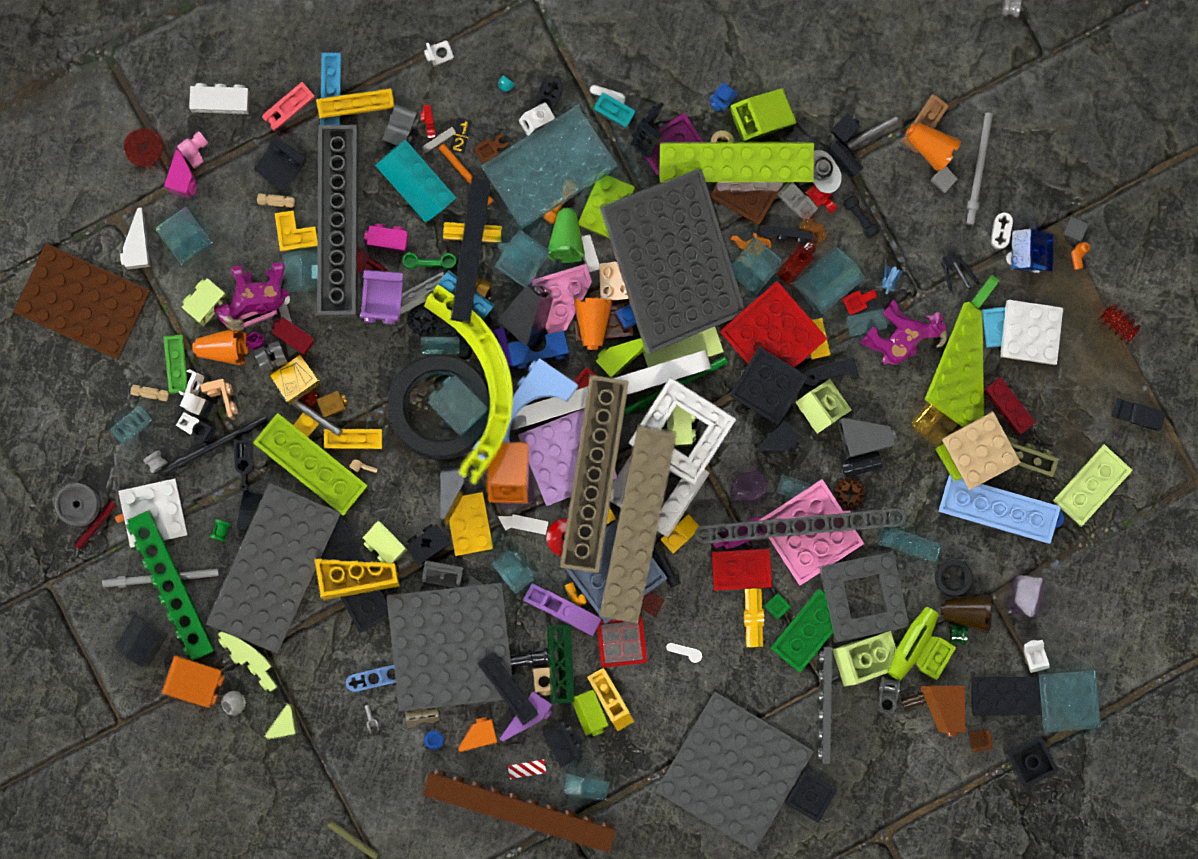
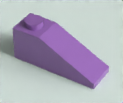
M533 691L528 700L539 715L524 726L515 716L500 740L504 741L540 722L542 718L547 719L553 711L550 708L552 704Z

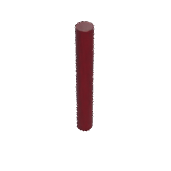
M110 501L76 542L74 545L76 548L82 549L117 506L114 502Z

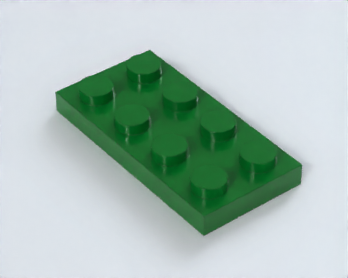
M818 589L770 647L771 650L799 673L833 633L826 597L823 591Z

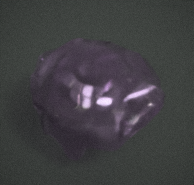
M757 470L745 473L739 472L735 484L730 490L731 499L747 501L762 497L767 491L768 480L762 472Z

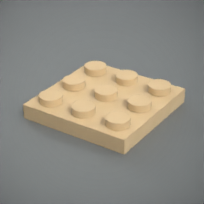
M993 411L942 438L969 490L1021 463Z

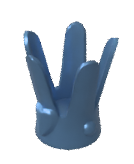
M885 264L881 287L887 289L886 294H888V290L895 291L896 284L904 270L900 271L893 267L890 272V267H887Z

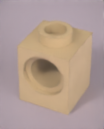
M549 668L533 669L535 692H539L540 696L550 695V684L547 687H541L538 683L541 676H547L550 680Z

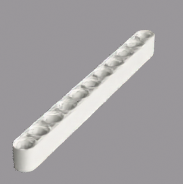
M704 350L614 379L629 381L627 394L666 383L670 377L675 380L711 369L707 352ZM588 387L576 390L568 402L552 397L524 406L514 418L511 430L585 408Z

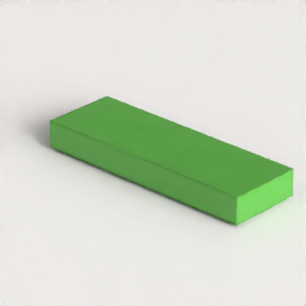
M165 336L164 347L169 394H176L179 391L185 393L188 385L184 336Z

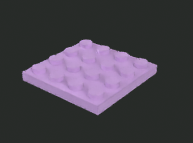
M585 408L518 435L521 442L529 444V464L546 506L571 497ZM614 471L613 480L618 478L616 471Z

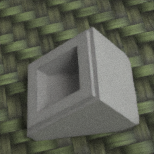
M945 167L943 170H939L931 179V182L945 193L957 178Z

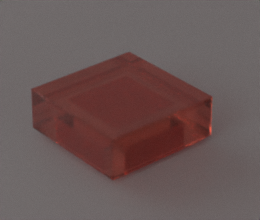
M648 592L642 601L641 610L656 617L665 600Z

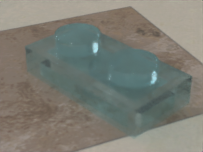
M781 475L776 493L793 498L813 484Z

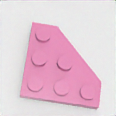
M587 264L531 280L533 286L543 285L550 291L549 295L553 297L545 326L548 334L565 331L570 325L576 313L574 299L582 301L592 283Z

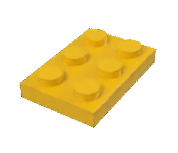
M483 492L462 496L449 520L455 556L493 549Z

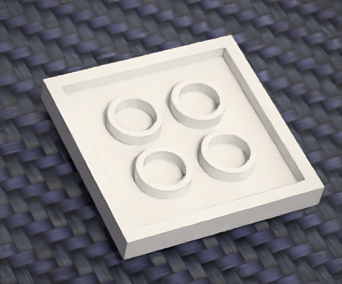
M1007 300L1000 357L1057 365L1063 308Z
M176 479L118 491L125 525L128 524V519L150 510L164 540L188 535ZM142 528L140 536L147 539L150 532L147 528ZM127 530L130 548L135 547L134 542H136V539Z

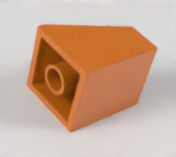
M502 442L496 456L488 466L487 490L489 502L528 503L529 444L523 442Z
M174 656L162 693L211 708V705L216 704L218 698L216 691L218 686H222L225 676L222 675L223 670L181 656Z

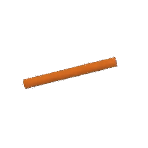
M442 144L438 149L466 181L471 184L473 176L448 147ZM490 195L488 197L487 205H490L494 201Z

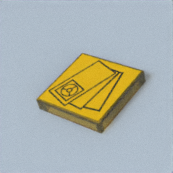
M301 354L269 375L289 405L321 384Z

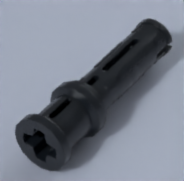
M547 648L534 652L529 650L526 654L510 656L512 668L527 665L528 667H534V665L543 663L549 665Z

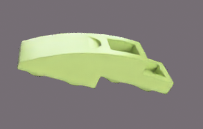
M225 632L218 634L220 636L218 641L224 649L228 647L231 651L230 657L235 664L240 663V665H244L246 662H249L247 667L253 675L258 674L261 678L259 683L265 691L267 689L273 691L278 687L267 672L273 666L257 649Z

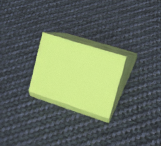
M292 704L286 705L265 735L267 739L299 733L295 709Z

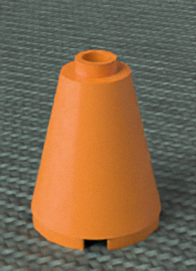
M919 122L915 125L912 123L906 131L908 134L907 139L938 172L947 166L953 158L954 150L957 151L961 144L959 139Z
M585 298V301H580V299H574L583 346H587V350H598V346L603 345L612 300Z
M228 329L197 338L193 342V353L200 358L244 365L247 360L243 359L244 354H248L246 332L242 333L241 330L233 331Z

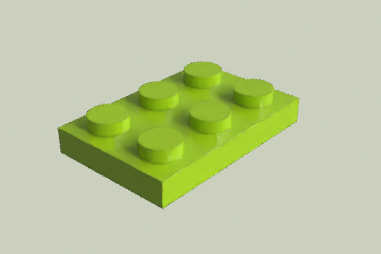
M600 172L579 219V226L609 238L600 207L631 195L635 187Z

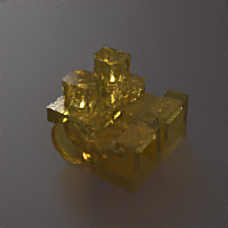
M929 402L910 422L911 427L934 449L943 442L942 438L948 436L958 424Z

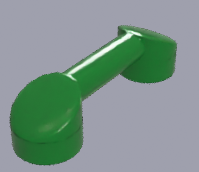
M407 253L403 256V265L409 270H414L417 267H442L448 271L456 266V258L453 254L447 253L441 259H418L414 253Z

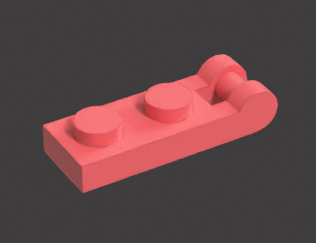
M301 82L270 108L262 118L271 124V128L274 131H277L285 122L313 100L315 96ZM277 112L281 115L278 120L274 117V114Z

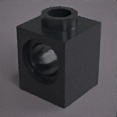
M847 113L831 129L830 133L837 140L839 139L845 144L860 129V121L854 115L850 116Z

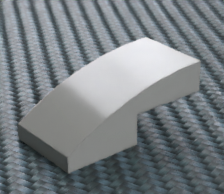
M787 182L777 193L780 199L804 222L818 209L810 198L804 195L793 182Z

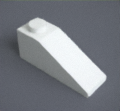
M142 207L137 208L123 246V253L120 254L121 263L127 269L151 267L145 214Z

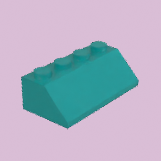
M402 140L375 164L425 223L456 199L454 194L406 140Z

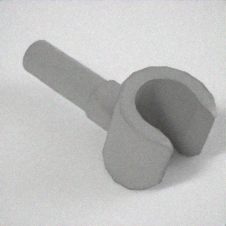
M366 705L367 729L371 734L370 727L376 726L379 731V725L372 716L370 706Z

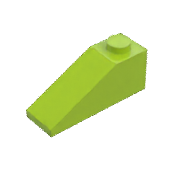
M639 338L610 347L608 350L605 348L597 355L599 358L596 362L614 379L645 350L642 339Z

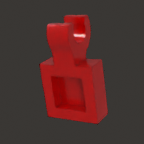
M815 184L805 192V195L817 207L823 205L830 214L836 210L837 206L829 199L832 193L820 191Z
M859 290L842 298V301L849 315L852 316L868 308L866 302L876 298L877 295L875 290H871L861 295Z

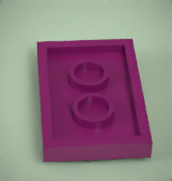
M685 113L658 129L659 133L663 135L659 142H703ZM658 143L649 158L643 155L657 176H659Z

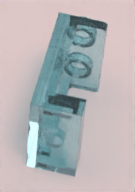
M449 376L442 383L444 387L439 392L435 390L428 397L430 399L428 404L462 437L488 411V408L456 376L453 378Z

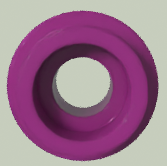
M252 332L246 337V346L250 350L258 349L263 345L265 339L262 334Z

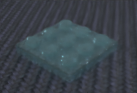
M1096 670L1039 674L1044 733L1101 728Z

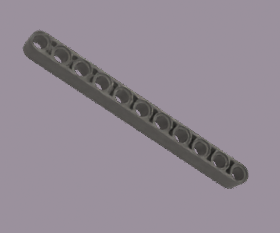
M883 509L705 525L696 529L695 538L701 543H715L893 527L902 525L905 522L906 516L900 509ZM894 512H899L901 515V519L897 523H894L891 519V515ZM876 513L882 517L881 523L877 525L872 522V517ZM856 515L862 517L863 522L860 526L853 524V518ZM836 517L843 519V525L840 528H836L833 524ZM817 519L824 521V527L820 530H817L814 526V522ZM799 520L805 523L803 531L795 529V523ZM779 522H783L786 525V530L783 533L776 531V525ZM759 524H764L767 528L766 533L763 535H759L756 531ZM742 525L746 526L748 530L747 534L743 537L737 534L738 527ZM722 527L728 530L726 538L718 536V530ZM701 529H706L709 532V537L706 540H701L698 536Z

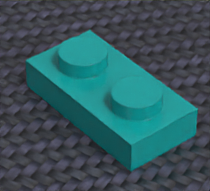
M604 92L593 108L596 112L624 128H627L636 112Z

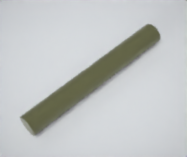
M331 821L327 826L372 859H376L379 855L378 852L334 821Z

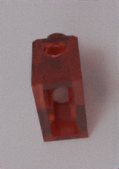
M808 242L804 247L800 245L776 272V275L789 287L815 258L813 256L817 250L815 245L811 242Z

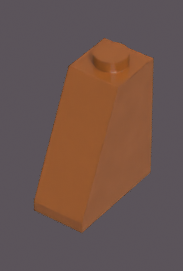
M921 686L938 732L946 733V736L949 737L958 736V733L966 732L965 686Z

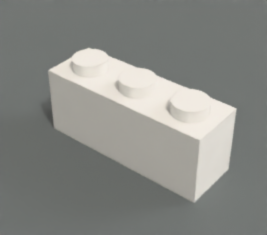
M197 83L195 86H190L189 109L191 112L249 114L250 91L244 85H234V88L226 87L224 84H215V87H207V84Z

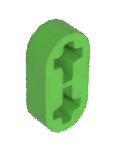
M991 275L974 297L971 304L979 309L1000 280Z

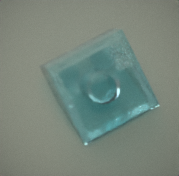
M519 230L508 243L495 267L525 288L526 285H530L542 268L551 251Z
M508 550L491 564L517 595L534 581L532 578L534 573L528 566L524 568L521 565L520 561L522 558L516 551L512 553Z

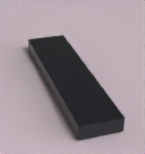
M494 652L477 663L523 726L539 715Z

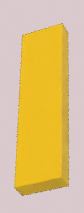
M392 89L316 100L319 119L392 109L395 107Z

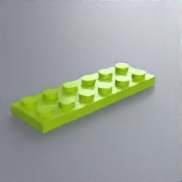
M278 413L253 442L342 515L347 512L367 487L364 482Z

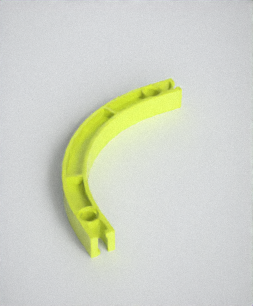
M437 285L433 294L430 293L427 297L424 307L450 324L465 338L480 360L489 387L490 412L485 433L459 471V474L465 477L470 465L478 468V472L476 470L472 472L473 476L471 482L476 484L496 456L508 429L513 404L511 375L501 346L485 322L473 310L469 324L450 320L452 310H449L447 307L452 308L454 295L440 285ZM478 455H483L486 459H481Z

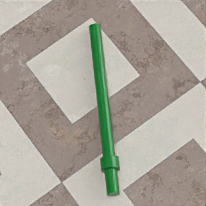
M724 356L710 363L711 369L685 376L677 380V382L684 386L727 364L728 361ZM663 388L644 398L641 396L635 399L636 402L624 407L625 414L627 415L639 408L641 410L647 407V404L657 399Z

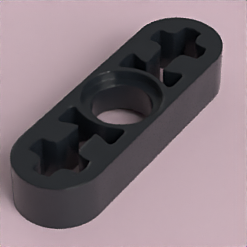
M551 78L546 82L535 107L539 106L542 100L547 99L551 102L549 109L551 112L553 111L562 91L560 80ZM556 83L558 90L553 91L552 97L548 96L550 93L549 84L553 85ZM546 124L536 128L535 131L544 129Z

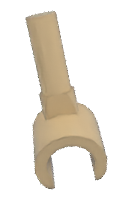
M353 460L349 466L356 472L360 468L374 473L377 472V468L363 464L359 460Z

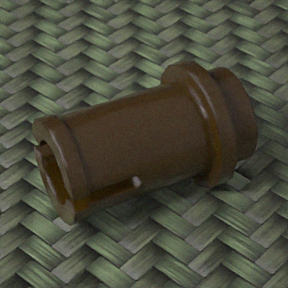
M917 692L915 695L901 699L905 710L919 705L924 706L923 704L927 703L922 692Z

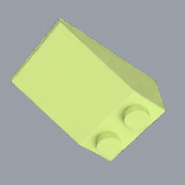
M891 631L832 649L843 685H856L888 672L896 651Z

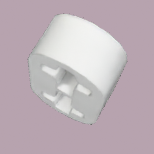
M1007 213L999 214L994 220L991 244L996 249L1005 248L1010 240L1013 221L1012 217ZM1005 217V221H1007L1008 224H1005L1004 229H1001L1002 224L999 222V220ZM1000 233H1003L1002 239L1005 242L998 245V241H995V238H998Z

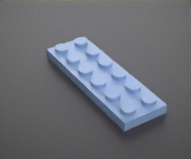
M949 475L938 512L1050 544L1061 507L984 484L969 490L963 478L954 482L951 475Z

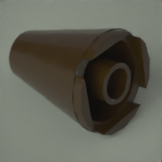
M993 595L946 600L945 604H941L940 615H944L945 620L984 633H990L993 616L991 606L993 604Z

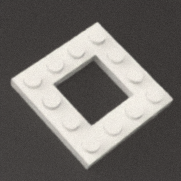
M670 377L640 425L661 429L676 405L708 424L707 429L689 457L675 448L673 449L670 470L695 484L736 418ZM636 432L629 441V444L632 446L634 445Z
M631 456L618 474V478L612 484L610 502L620 508ZM669 469V471L682 479L661 510L657 527L659 533L667 538L669 537L710 474L707 470L704 469L696 483L693 484Z

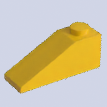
M604 668L587 677L617 731L634 722Z

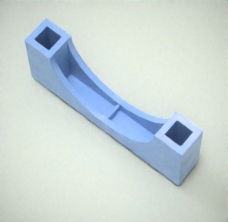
M541 359L537 362L534 360L528 368L530 373L526 378L524 376L517 384L519 389L515 394L513 393L511 418L502 442L510 443V429L513 420L525 405L542 397H556L568 402L578 388V385ZM478 440V442L475 444L473 450L476 448L480 440ZM478 455L481 459H486L483 455Z

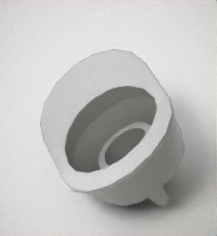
M815 150L814 184L820 191L832 193L840 187L842 181L841 171L835 160L827 152Z

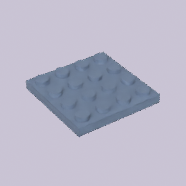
M618 520L605 529L599 573L565 568L599 616ZM652 556L644 595L668 579ZM601 617L605 624L612 620L611 618Z

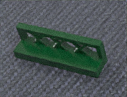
M571 625L547 626L551 703L575 702ZM553 629H557V641L553 638ZM557 648H558V660L554 657V652L556 651ZM558 668H559V680L555 677V671H556ZM560 687V699H556V691Z

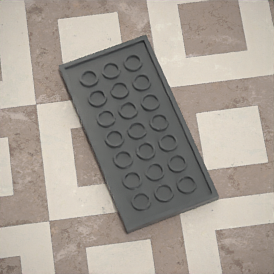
M269 482L206 624L278 653L316 569L315 559L321 558L341 513Z

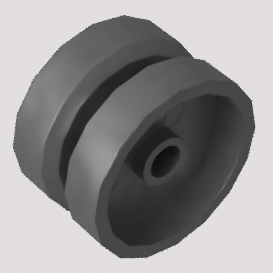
M80 483L68 484L61 488L56 495L54 503L56 513L61 520L67 524L79 527L89 525L95 521L101 509V501L97 492L91 487ZM76 501L80 502V506L78 508H76Z

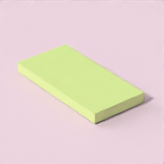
M714 326L650 354L644 350L643 355L649 368L706 350L708 357L723 353V349Z
M1103 445L1055 497L1053 502L1060 506L1070 518L1082 527L1133 470L1106 445Z

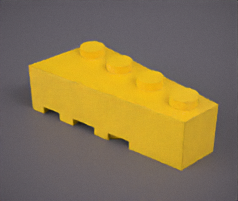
M315 559L320 594L323 600L400 586L397 568L393 563Z

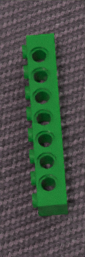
M147 510L128 519L126 528L129 534L134 535L136 542H134L135 548L138 553L142 552L143 565L146 570L150 569L152 577H150L154 588L158 587L161 593L158 596L162 605H166L169 610L167 616L170 622H174L177 627L175 630L179 641L183 640L185 647H183L186 657H190L193 661L214 651V646L151 511ZM142 528H147L150 532L147 539L140 536ZM149 546L157 547L158 553L156 556H151L148 553ZM158 563H163L166 566L165 573L160 574L157 572L156 565ZM166 581L173 582L174 589L172 591H167L164 588ZM175 598H179L182 601V607L179 609L172 605V601ZM182 616L190 618L189 626L181 624L180 619ZM191 633L198 635V643L193 644L189 641Z

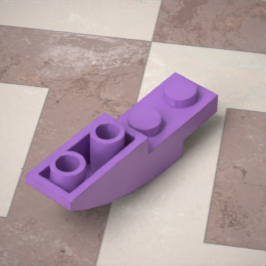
M533 583L523 599L524 602L591 636L594 635L602 620L581 607Z

